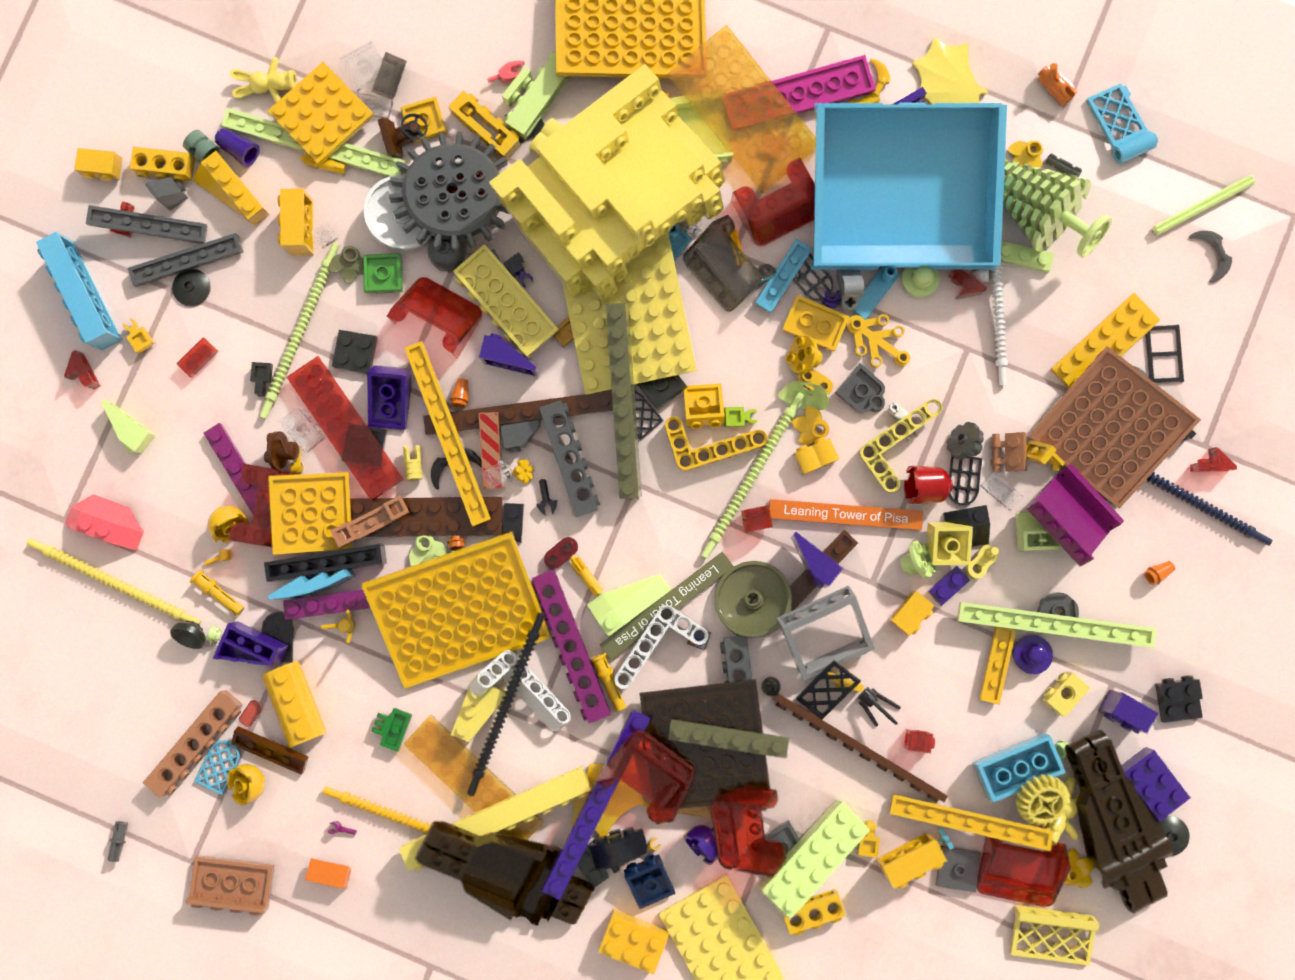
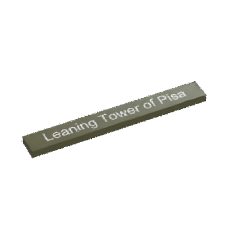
M723 552L719 553L602 642L600 646L612 660L641 637L661 606L670 605L678 610L734 566ZM668 608L661 611V616L664 619L672 614V611Z

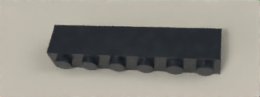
M375 544L264 562L266 582L295 579L300 576L338 572L343 569L350 570L387 564L384 544Z

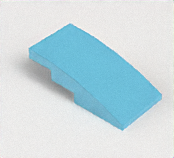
M343 569L334 575L332 573H321L314 578L312 576H300L267 597L268 599H288L316 594L339 586L356 577L353 570Z

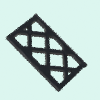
M833 660L796 697V700L820 719H824L861 680L837 661ZM833 667H836L840 671V675H828V672ZM826 679V688H815V685L820 680ZM829 679H840L841 687L830 688ZM843 679H851L854 683L850 687H844ZM827 692L828 701H816V693ZM830 692H842V695L836 700H831ZM807 693H812L813 701H806L803 697ZM817 705H828V708L821 713L817 709Z

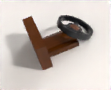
M415 113L406 115L401 121V126L395 128L394 122L382 117L377 120L387 154L398 159L404 156L401 147L423 138L428 129L426 120L421 115ZM415 117L414 121L412 120L403 125V122L407 118ZM418 118L425 124L424 133L420 131V125L417 123Z

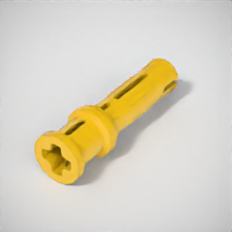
M202 569L197 571L190 579V583L203 590L202 593L204 595L213 597L236 617L245 608L217 586L216 580H211L207 577Z
M602 653L591 658L590 661L594 663L598 672L597 677L602 680L615 712L621 711L627 706L618 686L615 684L612 675L613 668L609 666L606 659L607 654Z

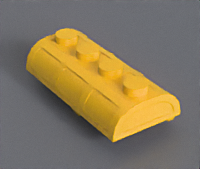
M299 661L289 663L261 675L289 748L327 733Z

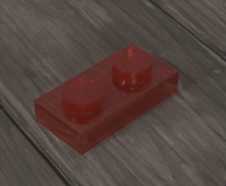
M203 337L176 364L189 377L193 378L219 351Z

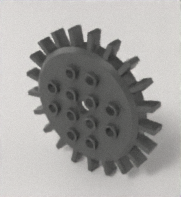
M440 132V145L433 148L424 137L422 138V145L425 152L418 155L410 147L407 149L409 157L413 160L410 166L403 162H396L397 169L405 173L404 179L390 177L391 186L402 188V193L389 194L390 202H404L405 204L404 207L393 211L396 220L409 215L411 220L402 226L404 232L408 234L415 227H419L421 231L417 235V243L422 245L427 236L431 235L435 237L433 247L438 252L441 248L442 240H451L450 245L453 253L458 252V240L462 239L468 240V245L472 250L476 249V242L473 236L482 233L484 238L490 242L492 236L487 227L493 223L503 230L505 223L497 215L499 211L509 214L499 202L489 184L492 179L499 175L498 170L508 165L506 157L504 156L492 162L490 158L496 152L495 146L491 144L482 153L478 150L480 137L477 135L472 140L471 145L468 146L463 145L462 132H457L456 143L447 144L444 133ZM458 158L462 159L460 162L455 161ZM437 161H442L441 164H436ZM477 174L483 175L480 178L476 177ZM459 176L464 177L462 180L457 179ZM440 178H444L443 182H439L438 180ZM421 180L425 181L424 184H419ZM450 186L458 188L455 193H449L447 189ZM480 191L485 192L484 195H479L478 193ZM462 193L466 194L463 198L459 197ZM446 196V199L441 200L440 197ZM427 198V201L422 202L421 199ZM463 211L468 212L467 215H461ZM444 213L449 214L446 218L442 217Z

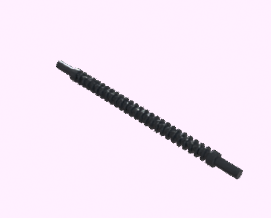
M538 612L532 629L527 633L528 639H525L524 650H521L520 660L516 661L518 665L514 666L516 670L512 671L514 675L510 676L512 680L508 681L510 684L506 687L508 690L504 692L506 696L502 697L504 701L500 702L499 712H496L497 717H494L495 722H492L493 727L490 728L491 732L488 733L489 737L486 738L487 742L484 743L485 747L482 748L483 753H480L481 758H478L477 768H474L472 772L473 778L467 791L469 796L475 795L480 779L484 778V770L487 769L486 765L489 764L488 760L491 759L490 754H493L492 749H495L494 744H497L496 739H499L500 729L504 727L502 723L506 722L504 718L508 717L506 713L510 712L508 708L512 707L510 703L514 702L512 698L516 697L514 693L518 692L516 688L520 686L519 682L522 681L521 677L524 676L523 672L526 671L525 666H528L527 661H530L529 656H532L533 645L535 646V641L539 639V630L545 618L543 613Z

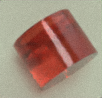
M769 506L741 511L745 533L773 528Z

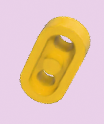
M813 368L808 372L811 375L810 379H806L804 374L797 375V380L800 382L817 385L826 384L827 396L833 390L832 381ZM803 385L808 390H814L812 386Z

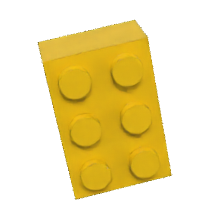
M303 188L280 189V195L277 197L278 206L280 207V214L277 217L278 225L280 226V233H278L279 245L290 255H314L313 199Z
M928 832L876 859L886 880L894 889L904 888L910 880L924 877L927 871L931 869L937 870L947 861L936 839Z
M613 909L598 953L654 975L668 939V930Z

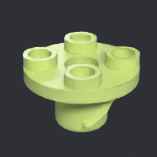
M928 266L905 268L901 281L907 293L915 298H924L936 291L940 283V274L938 270H932Z
M919 541L911 542L909 552L900 559L902 570L906 574L919 573L923 578L931 577L937 570L936 566L931 564L928 545L926 543L922 544Z

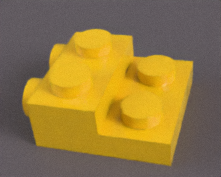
M721 383L692 385L684 389L686 427L690 426L692 429H700L702 425H710L712 428H717L725 423Z

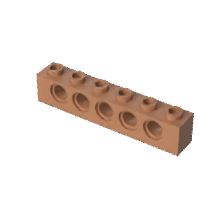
M227 690L220 691L143 781V784L159 798L166 795L170 796L177 789L176 784L180 780L183 781L189 775L191 766H195L203 758L202 753L205 750H209L216 741L214 739L218 734L222 735L227 730L229 721L238 717L241 713L239 709L243 704ZM219 709L223 711V719H220L217 715ZM206 725H209L211 728L210 734L205 732ZM193 740L197 741L198 743L197 749H194L192 747ZM180 755L185 758L184 764H181L179 761ZM168 770L172 773L171 780L166 775Z

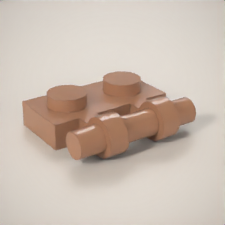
M1005 433V441H1000V434H992V441L990 442L992 459L990 461L991 465H993V472H1001L1000 465H1005V472L1027 471L1026 433ZM1000 448H1005V458H1000Z

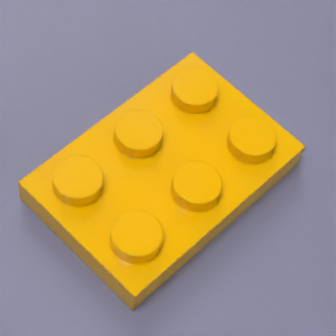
M797 295L782 331L796 337H811L818 346L835 352L850 316Z

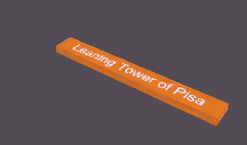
M770 499L768 519L922 530L923 511Z

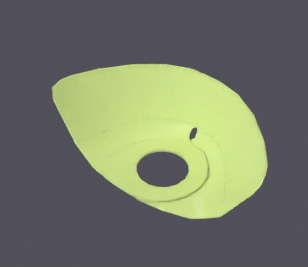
M793 381L778 393V397L790 405L797 393H802L805 396L798 408L804 410L806 406H812L820 411L830 405L826 390L817 384ZM803 385L812 386L814 390H807Z

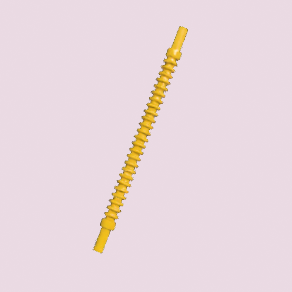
M325 786L322 792L324 795L340 800L342 804L346 805L348 803L349 806L354 805V808L365 809V812L370 811V814L375 813V816L380 815V818L386 817V820L391 819V822L396 821V824L400 822L401 826L405 824L407 828L411 826L412 830L416 828L417 832L421 830L423 834L428 832L431 826L428 825V822L423 823V820L418 821V818L412 819V816L409 818L407 814L402 815V812L398 814L397 810L393 812L391 808L387 810L386 806L382 808L381 804L377 806L376 802L371 804V801L366 802L365 798L361 800V797L355 798V795L351 796L346 791L342 793Z

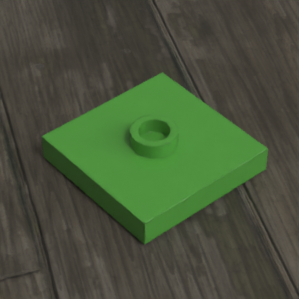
M401 253L363 255L365 294L403 292Z

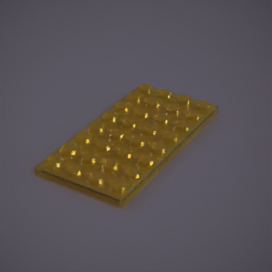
M727 24L668 73L669 78L729 153L733 152V158L762 194L816 150V137Z

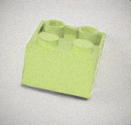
M1016 513L1018 551L1063 550L1031 513Z

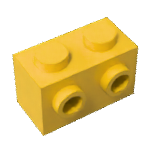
M77 148L74 170L85 179L92 180L93 177L109 182L112 179L120 180L123 158L112 151Z
M912 591L890 617L889 621L905 635H915L921 628L919 624L923 619L927 620L932 615L934 605L919 592Z

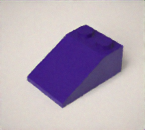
M492 333L490 336L484 335L479 358L484 364L539 377L540 373L536 366L504 339H501L502 336Z
M374 365L367 372L368 426L406 430L411 394V369Z
M795 532L791 540L809 577L813 579L811 582L819 589L828 588L842 571L843 567L799 533Z

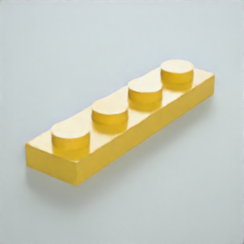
M995 626L979 700L1000 705L1016 629Z

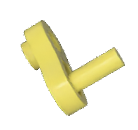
M991 545L981 547L970 565L966 566L967 575L975 580L985 576L989 566L997 560L999 549ZM973 567L977 568V573L973 571Z

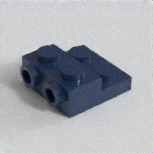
M650 854L644 858V861L638 864L631 862L623 870L627 884L639 909L676 894L659 854L656 856Z

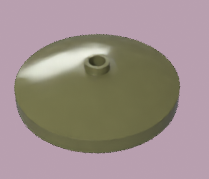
M747 561L732 567L723 575L717 585L714 602L718 617L731 632L745 638H761L774 633L780 628L777 618L791 612L793 597L791 587L780 570L765 562ZM754 599L758 600L757 603H752Z

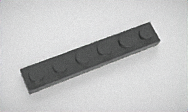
M88 205L86 218L88 226L202 244L206 241L208 225L205 223Z
M234 233L129 267L128 271L133 286L138 287L244 253L239 235Z

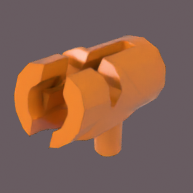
M1052 63L1049 68L1045 66L1038 73L1040 77L1037 80L1047 89L1052 97L1056 98V101L1062 107L1078 93L1074 85L1058 72V65L1056 63Z

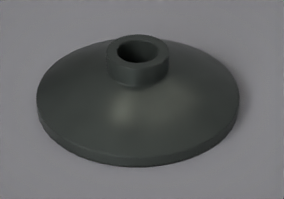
M196 269L179 273L172 284L173 295L183 305L197 306L203 303L209 296V279L203 272ZM191 283V288L187 289V284Z
M1167 816L1159 824L1172 845L1173 856L1180 854L1186 849L1190 834L1188 827L1181 819ZM1171 834H1175L1174 840L1170 839Z

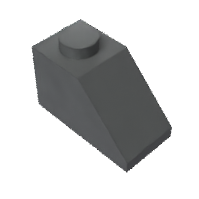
M171 177L145 184L154 198L170 211L188 198L185 194L187 190L180 181L176 182Z
M534 420L501 426L504 449L506 451L509 450L510 453L520 452L521 448L527 446L541 427L540 421Z

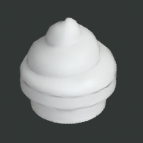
M975 269L971 276L978 283L985 284V282H990L991 270Z

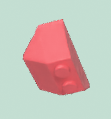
M94 494L71 506L65 522L66 526L75 531L133 550L138 549L144 533L130 507Z

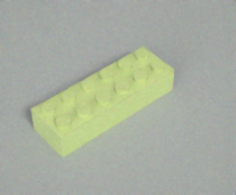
M835 800L757 888L785 917L791 919L865 837L870 829L843 801Z

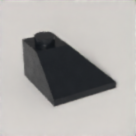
M987 505L943 513L945 522L973 527L972 547L989 544L990 520Z

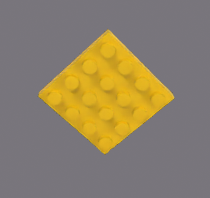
M321 62L268 110V113L319 166L375 116L324 62Z
M349 472L268 476L273 555L352 548V543L338 548L330 530L346 522H351Z

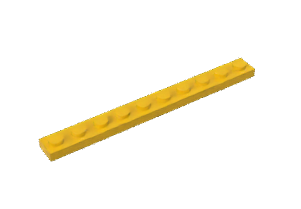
M421 341L405 347V352L471 524L474 527L491 520L425 345Z

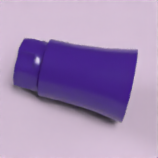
M222 128L215 134V143L234 157L243 167H250L258 158L260 153L258 144L250 142L226 128Z

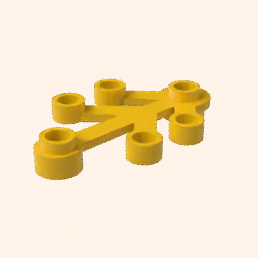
M882 314L878 318L864 320L861 316L854 315L848 319L847 329L850 333L854 334L855 354L858 357H862L867 353V348L863 345V334L868 338L871 354L870 365L873 368L880 367L883 362L879 356L877 345L894 357V363L897 366L904 367L910 362V355L907 351H899L882 339L902 337L905 333L904 327L898 325L894 329L872 332L867 327L876 325L884 327L889 323V317ZM880 318H885L886 323H881ZM853 322H859L860 327H855ZM900 329L902 333L898 335L895 330ZM858 348H863L864 353L860 354ZM900 355H904L906 360H900ZM873 359H878L879 365H875Z

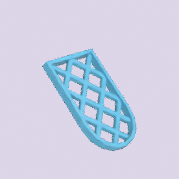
M228 740L215 743L209 750L194 782L223 795L227 787V771L238 766L240 760L239 748L234 745L229 747L228 743L231 744L232 741ZM225 743L226 748L220 750L218 744ZM216 747L217 752L212 753L213 749ZM235 748L237 755L232 756L230 749ZM227 751L229 758L223 759L221 752ZM218 754L220 761L214 763L212 756ZM237 757L236 763L234 764L233 758ZM208 759H210L211 764L206 765ZM230 760L232 767L225 768L224 761ZM221 763L223 770L217 772L215 765ZM212 766L214 773L207 775L205 768ZM203 771L205 776L199 778ZM224 772L226 779L219 781L217 774ZM215 775L217 782L210 785L208 777ZM206 779L207 784L201 782L200 780ZM226 782L222 789L220 783ZM218 785L219 790L213 788L212 786Z

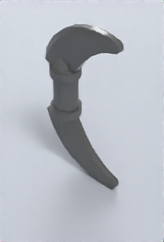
M1209 230L1197 231L1189 236L1190 239H1202L1210 243L1217 252L1219 259L1218 269L1209 282L1213 283L1222 279L1232 265V257L1226 254L1222 245L1223 237Z

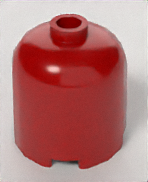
M908 466L906 473H909L908 480H904V494L906 499H910L909 504L941 503L947 499L950 491L953 489V482L943 468Z

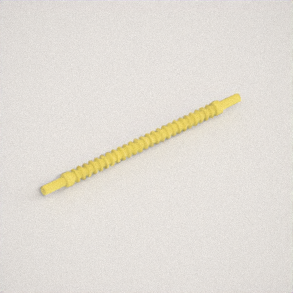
M31 538L26 543V545L42 552L45 557H51L52 560L56 559L57 562L61 561L62 565L66 564V567L71 566V569L76 568L77 572L85 573L86 576H90L91 579L95 578L96 581L100 580V583L105 582L106 586L110 585V588L115 587L116 591L124 592L125 595L129 594L130 598L139 599V602L144 601L145 605L149 604V607L154 606V609H159V612L164 611V614L168 613L169 617L173 616L178 621L187 620L201 624V620L186 614L185 610L181 608L176 609V606L172 607L171 603L162 602V599L157 600L156 596L152 597V594L147 595L146 591L142 592V589L137 590V587L133 588L132 584L123 583V580L118 581V578H113V575L103 574V570L94 569L88 563L84 564V561L79 562L78 558L74 560V556L70 557L69 554H65L63 551L60 552L59 549L55 550V547L51 545L46 546Z

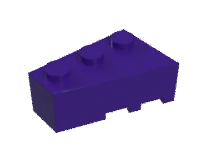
M236 621L227 624L213 659L273 666L281 663L288 645Z

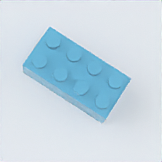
M1045 733L972 762L986 798L993 803L1018 791H1022L1021 786L1027 784L1026 780L1032 781L1033 776L1039 778L1040 774L1045 777L1049 774L1052 777H1056L1066 773L1051 736Z

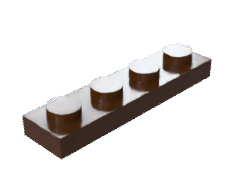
M237 726L234 730L231 745L300 775L304 773L308 756Z

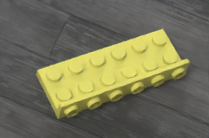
M485 244L453 271L457 275L454 279L461 287L465 285L469 289L466 293L473 301L477 299L481 303L479 308L485 315L489 313L493 317L491 322L498 329L502 327L506 332L504 337L510 343L515 342L518 346L516 350L521 355L527 356L530 359L537 349L559 331L556 325Z

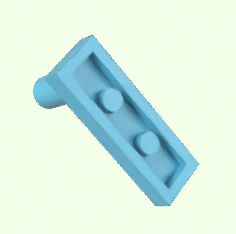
M883 266L864 290L863 297H859L858 306L851 311L861 316L864 320L867 319L900 276L896 268L893 266Z

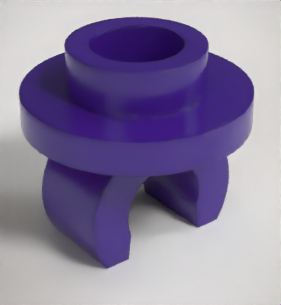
M826 289V299H822V304L831 309L837 308V306L841 305V300L838 299L840 291L837 290L836 295L831 297L829 289Z

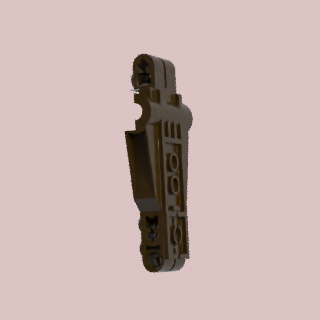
M1098 730L1065 746L1066 755L1080 789L1076 806L1087 859L1093 860L1095 868L1102 874L1103 880L1101 883L1103 888L1112 887L1118 890L1125 907L1131 913H1136L1150 904L1166 898L1168 891L1160 870L1168 867L1165 859L1172 856V845L1154 814L1135 790L1134 782L1125 777L1112 740H1109L1102 730Z
M445 821L432 822L415 855V860L419 864L460 880L465 893L510 921L513 917L518 918L522 916L528 919L531 924L538 926L541 918L547 919L548 923L549 919L553 917L572 925L577 924L594 892L592 884L573 875L560 900L542 892L541 889L561 851V848L493 832L479 836Z

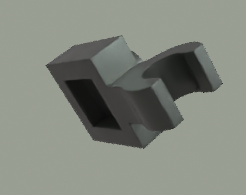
M252 362L250 381L256 382L254 394H257L259 397H265L266 383H271L273 364Z

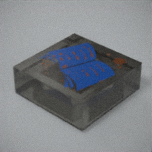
M701 630L695 631L694 639L702 640L704 632ZM707 631L708 639L704 644L697 645L689 639L687 641V644L705 650L711 632Z

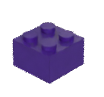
M1109 690L1099 708V711L1104 713L1103 717L1121 724L1120 727L1139 734V732L1147 734L1158 715L1156 711L1127 694Z

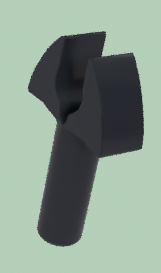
M546 479L539 480L542 501L536 504V506L546 516L544 509L546 502L551 505V511L554 514L557 500L552 501L550 499Z

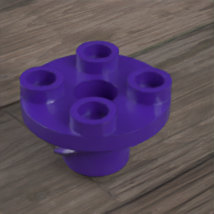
M1028 635L1016 643L1012 657L1017 667L1023 672L1039 674L1047 670L1051 665L1053 651L1050 644L1044 638Z

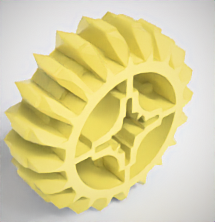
M1040 774L1039 778L1033 776V780H1026L1027 784L1021 786L1022 791L1017 792L1018 797L1015 801L1017 810L1020 813L1019 815L1027 823L1033 824L1036 827L1039 825L1045 827L1047 823L1052 825L1054 820L1059 821L1061 815L1065 816L1064 810L1069 809L1067 804L1071 802L1069 800V791L1064 783L1049 774L1046 777Z

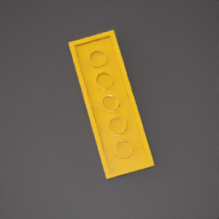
M1134 292L1050 370L1069 389L1105 346H1108L1118 355L1122 356L1153 328L1160 319Z

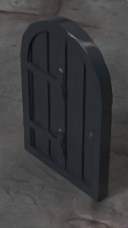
M271 613L263 621L261 631L288 645L281 662H293V622L291 619L285 620L284 613Z

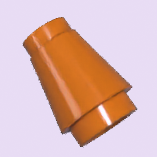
M457 379L450 397L452 406L465 408L466 404L469 403L468 380Z
M1171 561L1148 567L1144 576L1151 585H1158L1175 571V566Z

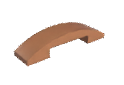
M401 495L367 514L330 530L338 548H341L384 528L410 512Z

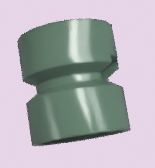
M200 130L192 131L183 141V148L200 163L214 151L220 154V148L213 141L208 140L209 138Z

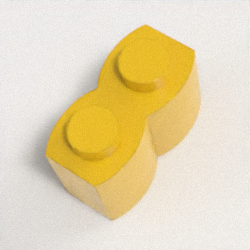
M824 437L813 441L814 445L807 447V444L796 449L797 452L793 455L802 475L839 460L830 438L825 440Z

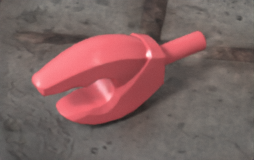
M524 61L506 63L498 70V75L487 78L488 83L499 79L503 83H512L521 72L513 73L512 70L525 64Z

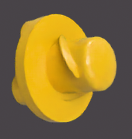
M797 336L786 355V362L789 363L794 373L806 374L813 367L817 368L820 365L822 353L818 350L813 338Z

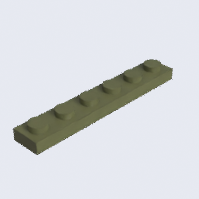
M671 719L668 739L786 759L789 745V737Z

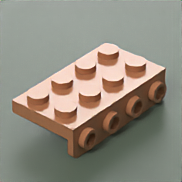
M197 855L194 858L190 893L185 903L191 904L193 908L208 906L211 910H222L224 908L230 909L232 913L248 911L250 915H261V913L269 908L274 865Z

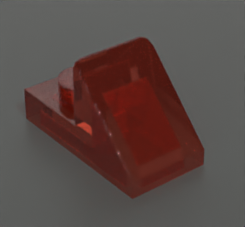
M962 269L952 270L948 275L955 285L963 287L955 299L978 296L988 288Z
M77 350L72 351L64 378L74 380L79 377L80 382L85 387L91 389L100 387L101 385L84 353Z
M1218 447L1209 449V459H1198L1197 463L1190 464V472L1237 470V465Z

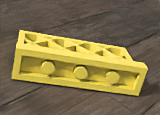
M1015 905L1014 913L1016 916L1010 947L1011 955L1090 966L1095 931L1099 929V922L1093 915ZM1020 922H1026L1032 926L1024 933L1019 930ZM1043 925H1048L1052 930L1042 936L1037 929ZM1062 928H1068L1071 933L1061 939L1057 932ZM1036 931L1040 938L1030 944L1026 937ZM1081 931H1089L1088 937L1083 941L1077 937V934ZM1055 934L1059 941L1050 947L1045 940ZM1075 936L1079 944L1069 949L1065 943ZM1023 939L1029 945L1024 950H1016L1017 944ZM1042 942L1048 947L1043 953L1036 952L1034 949ZM1061 945H1064L1068 950L1062 956L1056 955L1054 952ZM1083 947L1086 951L1085 958H1076L1073 953Z

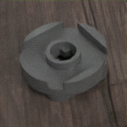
M1050 593L1040 600L1039 613L1054 614V610L1059 606V609L1063 610V613L1060 614L1061 616L1079 617V608L1076 601L1065 593Z

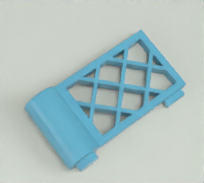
M1121 83L1086 100L1112 147L1114 159L1119 164L1155 149L1158 143L1156 134L1147 130L1129 98L1131 93L1127 86H1122ZM1118 91L1121 95V100L1118 101L1110 98L1111 93ZM1097 99L1105 101L1104 108L1096 107L1094 101ZM1108 103L1118 105L1116 113L1106 110ZM1121 107L1127 108L1130 111L1129 117L1119 114ZM1104 114L1114 117L1112 124L1104 121ZM1117 118L1127 121L1125 129L1115 126ZM1129 124H1137L1140 130L1137 132L1128 130ZM1113 130L1123 133L1122 138L1115 141L1112 136Z

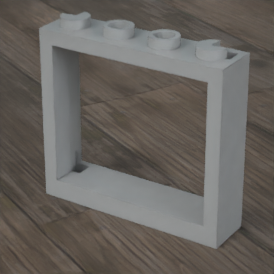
M849 585L777 618L797 670L804 681L819 675L833 660L841 665L875 649L856 595ZM851 605L863 638L803 664L791 631Z

